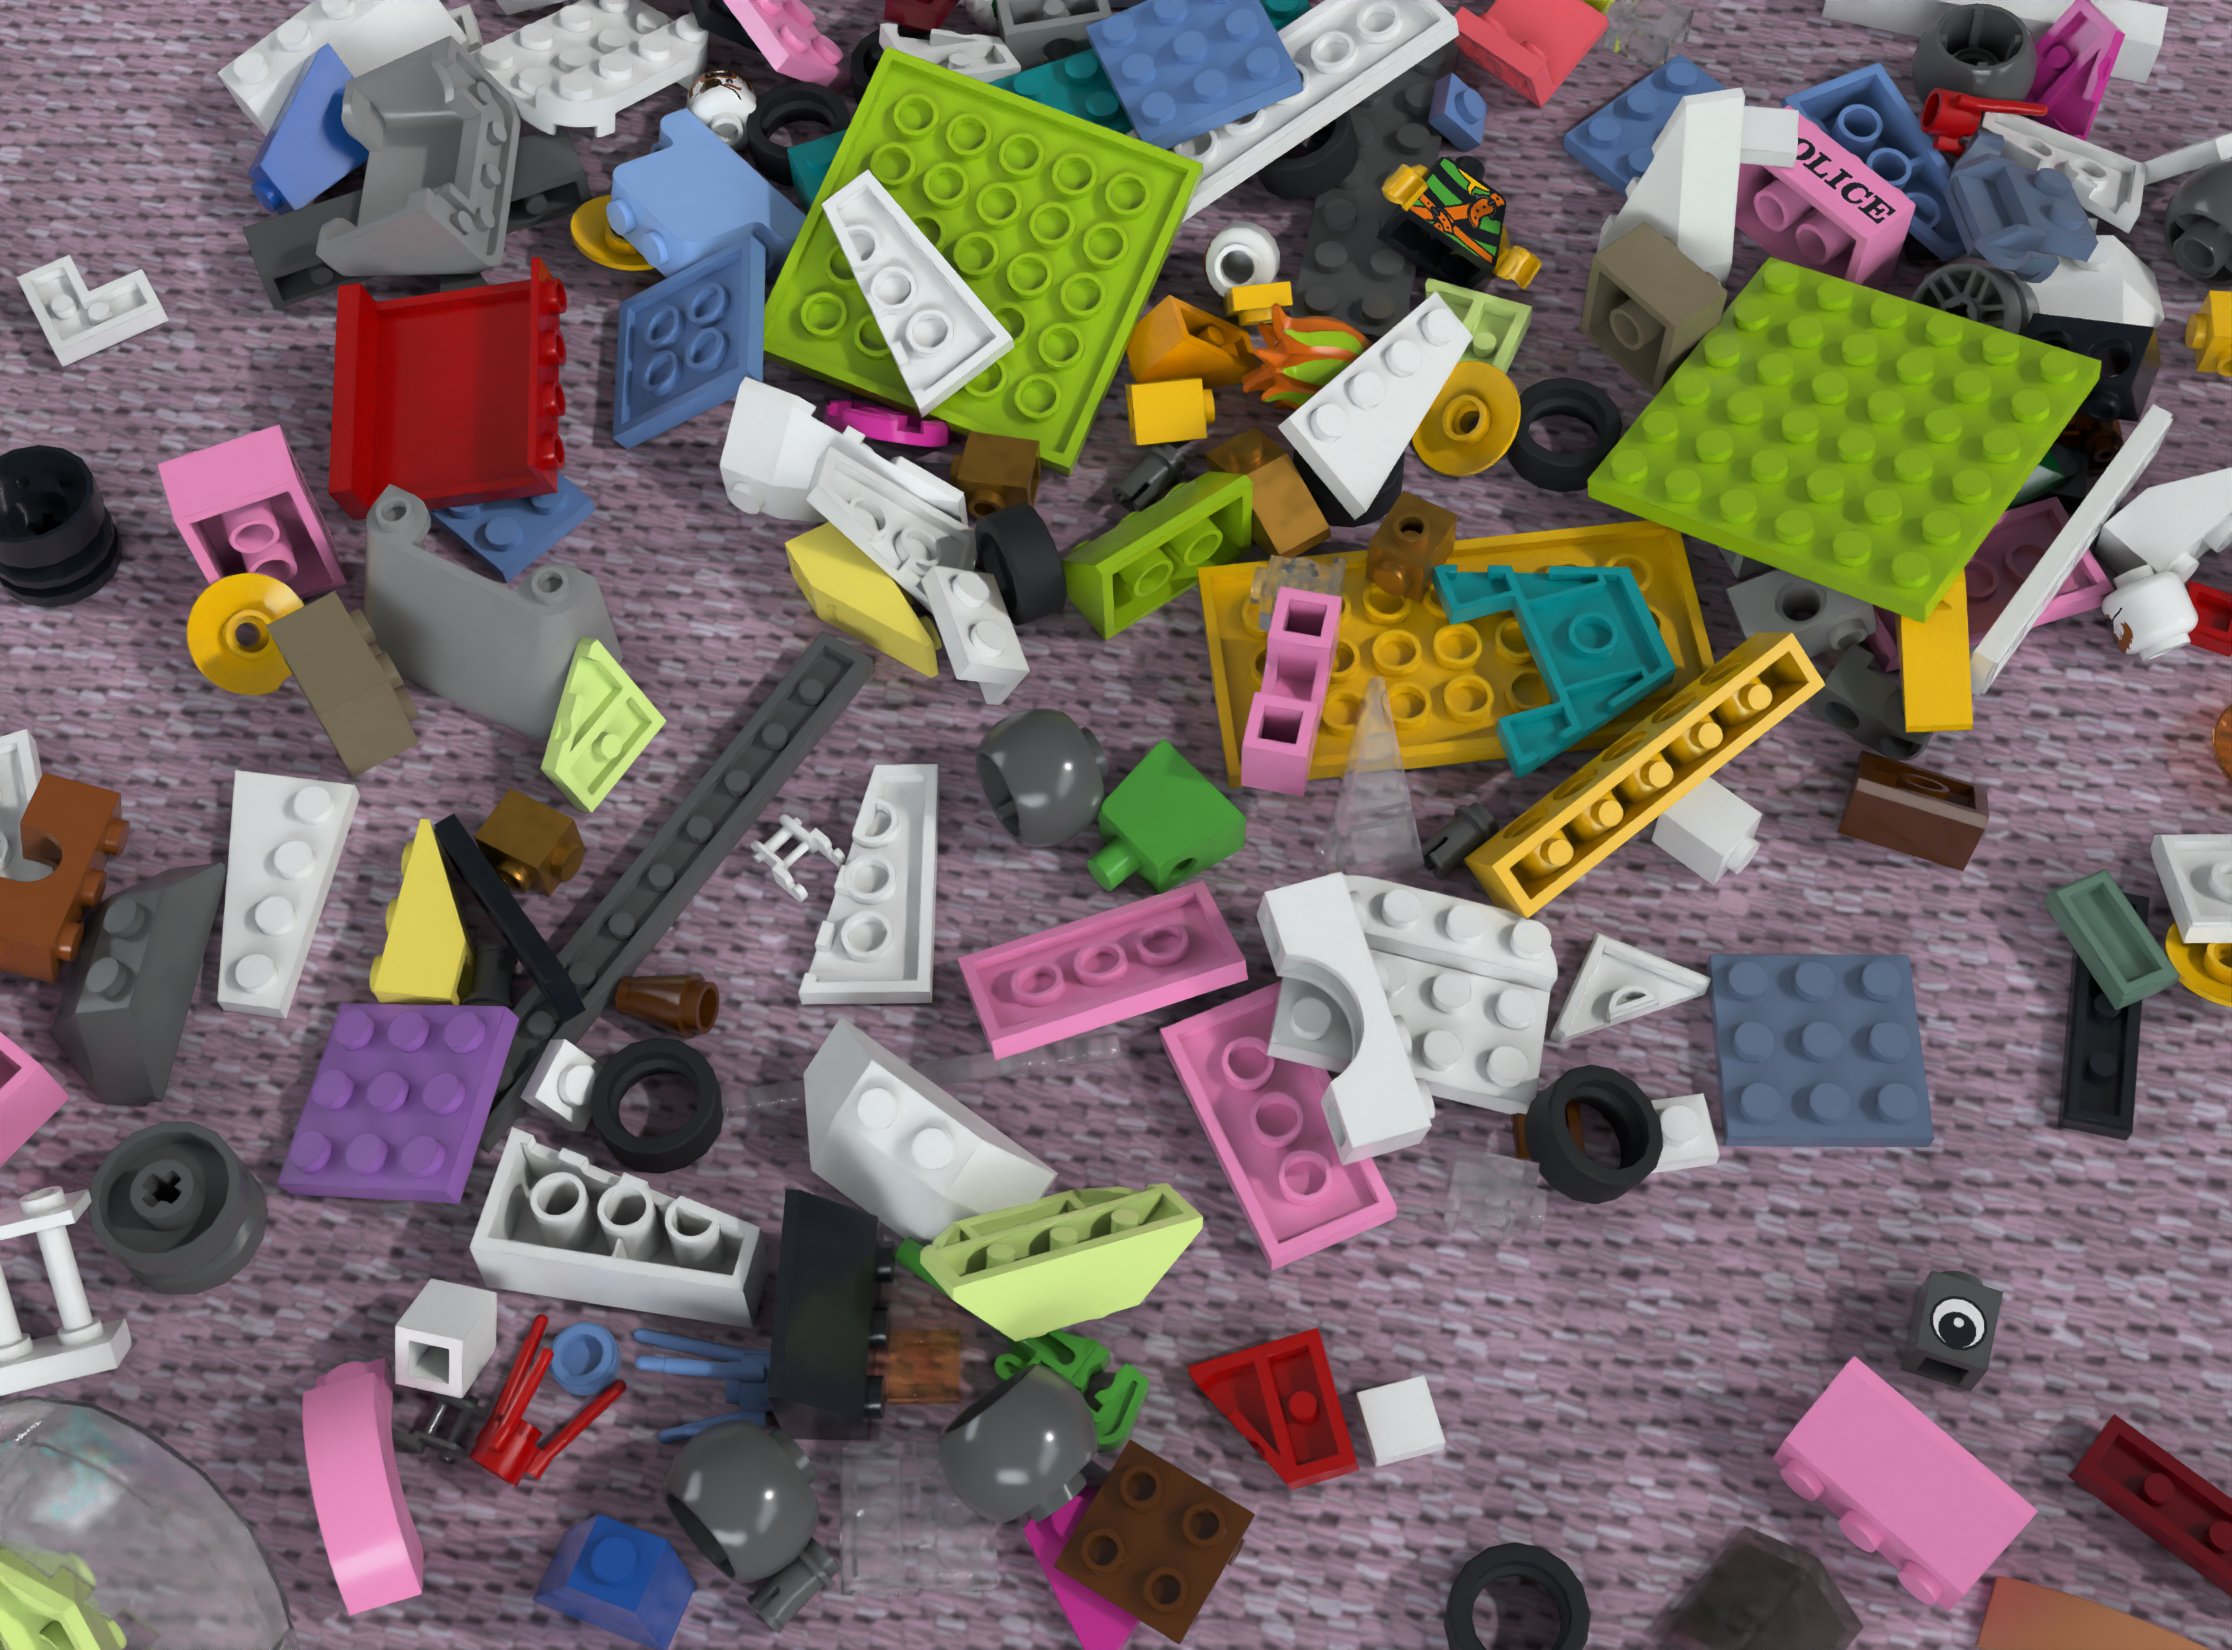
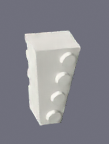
M512 1127L469 1247L486 1287L751 1329L754 1328L770 1271V1263L760 1227L684 1196H679L677 1199L650 1189L647 1181L625 1172L620 1177L589 1164L588 1158L566 1148H562L559 1152L536 1143L534 1135Z

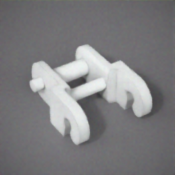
M782 814L779 817L782 828L764 844L757 840L751 843V848L755 853L753 859L758 864L762 861L767 863L772 869L775 882L796 900L803 902L808 897V893L801 884L795 885L793 883L794 880L788 872V868L807 850L811 853L820 851L838 867L846 861V857L839 848L833 850L829 838L817 828L809 833L801 827L802 822L797 817L792 819L788 815ZM792 837L800 845L782 860L774 852Z

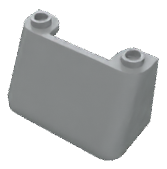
M451 35L347 81L342 102V123L347 133L369 151L357 227L344 218H335L324 223L319 232L316 255L343 276L478 274L500 264L504 253L520 134L518 108L507 90Z
M389 484L371 506L366 516L363 615L377 638L375 642L382 652H387L401 677L529 738L540 741L549 740L577 643L582 637L597 639L618 664L624 658L597 578L570 565L551 563L534 569L523 580L516 591L427 551L423 544V539L431 527V517L424 502L417 496Z

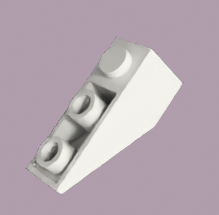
M2232 467L2147 488L2102 526L2094 553L2120 575L2150 564L2154 574L2166 571L2175 572L2185 583L2198 568L2199 562L2197 560L2212 548L2215 552L2219 553L2232 543Z

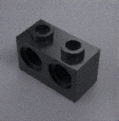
M2033 313L2024 337L2102 361L2100 379L2075 414L2088 415L2099 421L2119 419L2139 422L2161 365L2155 327Z

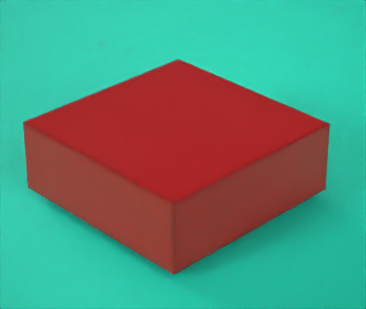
M2189 580L2185 588L2198 615L2196 627L2188 633L2191 640L2189 644L2230 657L2232 654V594Z

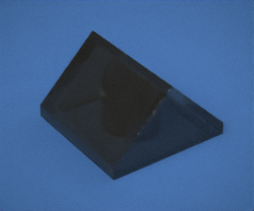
M1744 1526L1654 1632L1653 1636L1669 1650H1846L1864 1626L1819 1557Z

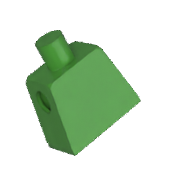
M1163 739L1101 804L1098 811L1099 833L1101 839L1107 845L1087 860V867L1095 880L1108 891L1114 889L1135 872L1156 894H1162L1242 849L1245 846L1246 817L1168 741Z

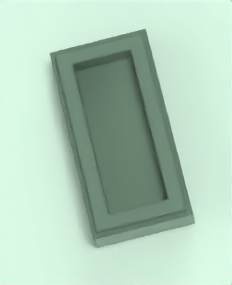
M2106 868L2049 891L2043 903L2115 1010L2174 986L2180 977L2179 973Z

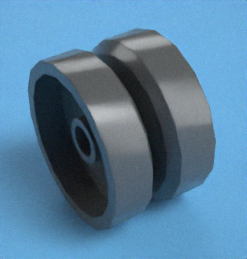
M161 1122L132 1133L113 1148L93 1176L90 1188L92 1202L88 1206L93 1232L106 1248L126 1266L141 1284L167 1295H196L225 1284L249 1264L264 1239L268 1216L263 1189L259 1182L217 1132L193 1122Z

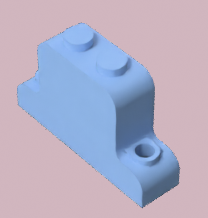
M687 108L667 114L661 119L659 142L652 145L651 154L620 164L614 169L611 202L606 207L607 219L612 229L617 234L623 236L644 256L649 265L655 267L666 278L752 235L766 247L765 275L771 280L777 281L807 217Z

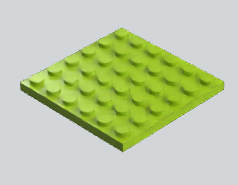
M886 46L764 306L763 358L923 420L944 421L950 426L952 431L967 437L969 431L1037 440L1040 445L1041 465L1071 476L1130 342L1136 323H1138L1202 178L1203 163ZM867 169L1010 334L1014 342L1012 350L923 418L915 405L822 206L823 202Z
M1770 256L1722 314L1720 325L1703 337L1588 478V497L1924 624L2100 379L2102 361Z

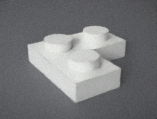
M70 255L16 277L62 367L169 321L142 269L91 291H88Z

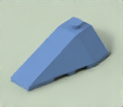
M1880 62L1783 98L1781 103L1783 108L1790 105L1795 110H1799L1801 115L1818 125L1824 133L1847 151L1858 156L1865 165L1892 186L1900 189L1907 198L1916 204L1908 232L1943 262L1967 253L1943 195L1951 168L1939 150L1933 149V141L1928 134L1922 132L1919 120Z

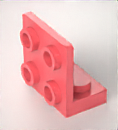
M1496 0L1487 13H1482L1479 17L1461 6L1454 15L1457 19L1459 35L1454 38L1456 46L1459 47L1461 55L1542 108L1606 31L1609 23L1605 15L1582 0Z

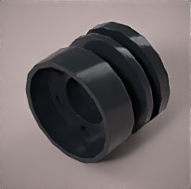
M43 445L13 449L1 455L0 583L7 594L26 605L51 608L74 604L97 593L114 577L123 558L122 540L117 528L113 524L111 514L104 506V499L94 476L83 459L64 448Z

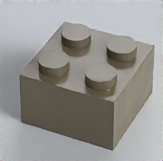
M1644 221L1593 255L1579 330L1649 392L1656 396L1703 337L1720 325L1728 291L1721 286L1714 275L1703 271L1684 255L1671 239L1663 237Z
M333 591L266 625L300 690L352 778L419 743L410 722L420 716L402 686L404 683L387 652H382L375 642L377 638L359 607L348 612L337 593Z

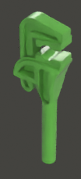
M911 1237L905 1239L895 1254V1260L951 1299L921 1265L920 1251L924 1246ZM982 1320L1007 1339L1013 1354H1002L995 1361V1373L1000 1383L1031 1364H1039L1049 1367L1068 1378L1085 1397L1089 1392L1088 1385L1090 1380L1094 1376L1102 1374L1111 1362L1110 1351L1095 1339L1079 1337L1057 1329L1040 1337L1026 1338L1015 1342ZM1125 1363L1115 1374L1114 1382L1109 1388L1100 1390L1094 1396L1095 1408L1099 1411L1095 1412L1091 1408L1090 1410L1092 1411L1098 1434L1097 1451H1114L1125 1444L1150 1388L1149 1379L1128 1363Z

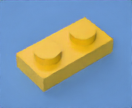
M1291 281L1232 287L1222 297L1224 316H1238L1239 327L1255 326L1260 322L1266 324L1273 323L1272 306L1274 303L1279 304L1282 310L1293 305Z

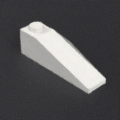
M1742 87L1682 97L1651 147L1654 158L1642 177L1632 178L1625 189L1628 197L1625 205L1618 215H1609L1602 226L1597 253L1645 221L1663 237L1671 239L1684 255L1703 271L1714 275L1721 286L1726 288L1732 264L1745 104V94Z
M745 377L740 384L719 465L727 498L740 510L749 514H758L761 511L779 519L829 522L805 498L817 459L828 446H831L968 526L964 492L902 456L893 457L890 461L884 459L863 442L866 435L848 425L842 434L812 417L816 406L797 395Z

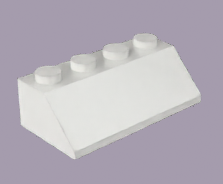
M315 0L217 73L243 113L267 136L305 60L327 43L330 44L354 78L450 35L465 50L469 49L470 41L439 0Z

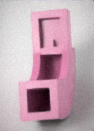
M386 1357L367 1363L354 1361L339 1365L328 1374L316 1377L315 1388L303 1392V1436L314 1505L327 1555L349 1616L422 1594L424 1553L405 1500L395 1459L391 1425L394 1383Z

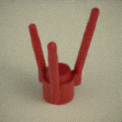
M1938 87L1930 92L1921 113L1920 126L1923 133L1935 135L1932 145L1933 149L1952 153L1960 158L1966 146L1959 143L1958 140L1963 136L1971 137L1975 133L1982 111L2045 116L2048 113V107L2043 104L2015 100L1974 97Z
M539 1314L535 1317L490 1418L475 1439L477 1443L468 1455L475 1463L514 1487L518 1485L526 1472L539 1480L552 1459L626 1390V1383L623 1380L615 1381L541 1449L537 1447L536 1443L543 1433L521 1417L554 1356L551 1348H543L528 1371L548 1324V1317L544 1314Z

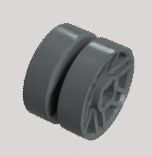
M1970 263L1950 264L1934 271L1922 281L1911 299L1913 302L2021 336L2025 335L2033 313H2040L2037 298L2025 281H2021L2011 272Z

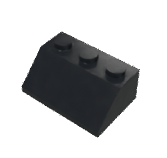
M786 1189L767 1399L781 1430L786 1432L792 1439L870 1441L872 1419H883L885 1414L886 1379L885 1375H875L877 1350H888L890 1344V1308L880 1307L881 1283H893L895 1243L894 1241H885L878 1216L802 1190Z

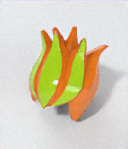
M1274 303L1272 306L1273 326L1263 322L1257 325L1268 349L1255 348L1252 350L1264 363L1240 378L1244 384L1242 391L1250 393L1263 390L1265 391L1261 396L1263 402L1276 400L1274 406L1277 410L1294 409L1296 411L1374 343L1346 322L1328 316L1291 318L1284 313L1279 304Z

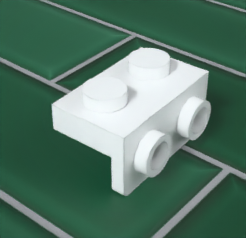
M933 565L921 582L956 679L979 682L986 703L989 705H1001L1030 670L994 574Z

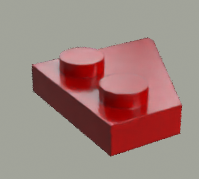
M1318 1328L1188 1366L1193 1382L1290 1490L1360 1470L1323 1339Z

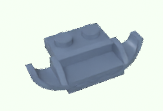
M1976 129L1961 157L1954 164L1948 183L1943 190V195L1968 256L1986 260L2001 270L2014 272L2021 281L2029 283L2043 282L2052 275L2060 264L2057 256L2040 253L2039 251L2087 262L2099 242L2077 198L2070 179L2063 173L2051 168H2041L2039 171L2016 166L2013 159L2000 156L2005 143L2003 135Z

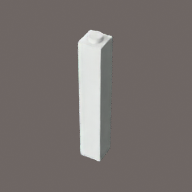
M1826 0L1821 17L1921 37L1930 25L1947 11L1968 4H1990L2002 7L2020 18L2031 31L2036 44L2075 0ZM2090 0L2125 34L2110 76L2146 84L2162 45L2168 7L2134 0Z

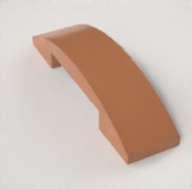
M2003 1576L1995 1578L1975 1645L1983 1650H2211L2162 1627L2105 1605L2048 1587Z

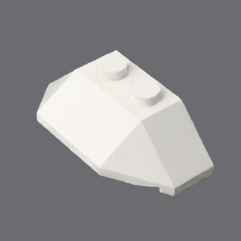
M2095 235L2099 243L2087 262L2039 251L2040 253L2057 256L2060 262L2052 275L2043 282H2026L2037 298L2040 314L2155 327V329L2163 322L2165 317L2155 273L2114 235ZM1967 253L1940 267L1955 263H1970L1999 269L1986 260L1969 257ZM1932 271V272H1930L1929 274L1925 275L1924 279H1925L1927 276H1929L1931 273H1933L1934 271Z
M844 1018L838 1020L803 1074L811 1170L868 1213L878 1216L879 1221L902 1238L907 1239L911 1237L924 1247L932 1245L936 1236L952 1222L1000 1209L1037 1202L1044 1196L1058 1175L1049 1166Z

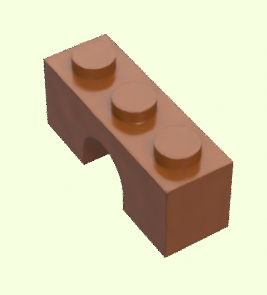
M43 773L20 821L23 859L48 865L55 869V871L43 879L30 882L0 877V970L54 983L63 961L73 962L75 960L84 935V924L80 922L87 907L96 909L99 906L107 883V872L104 871L110 856L120 857L127 842L130 822L122 819L121 793Z

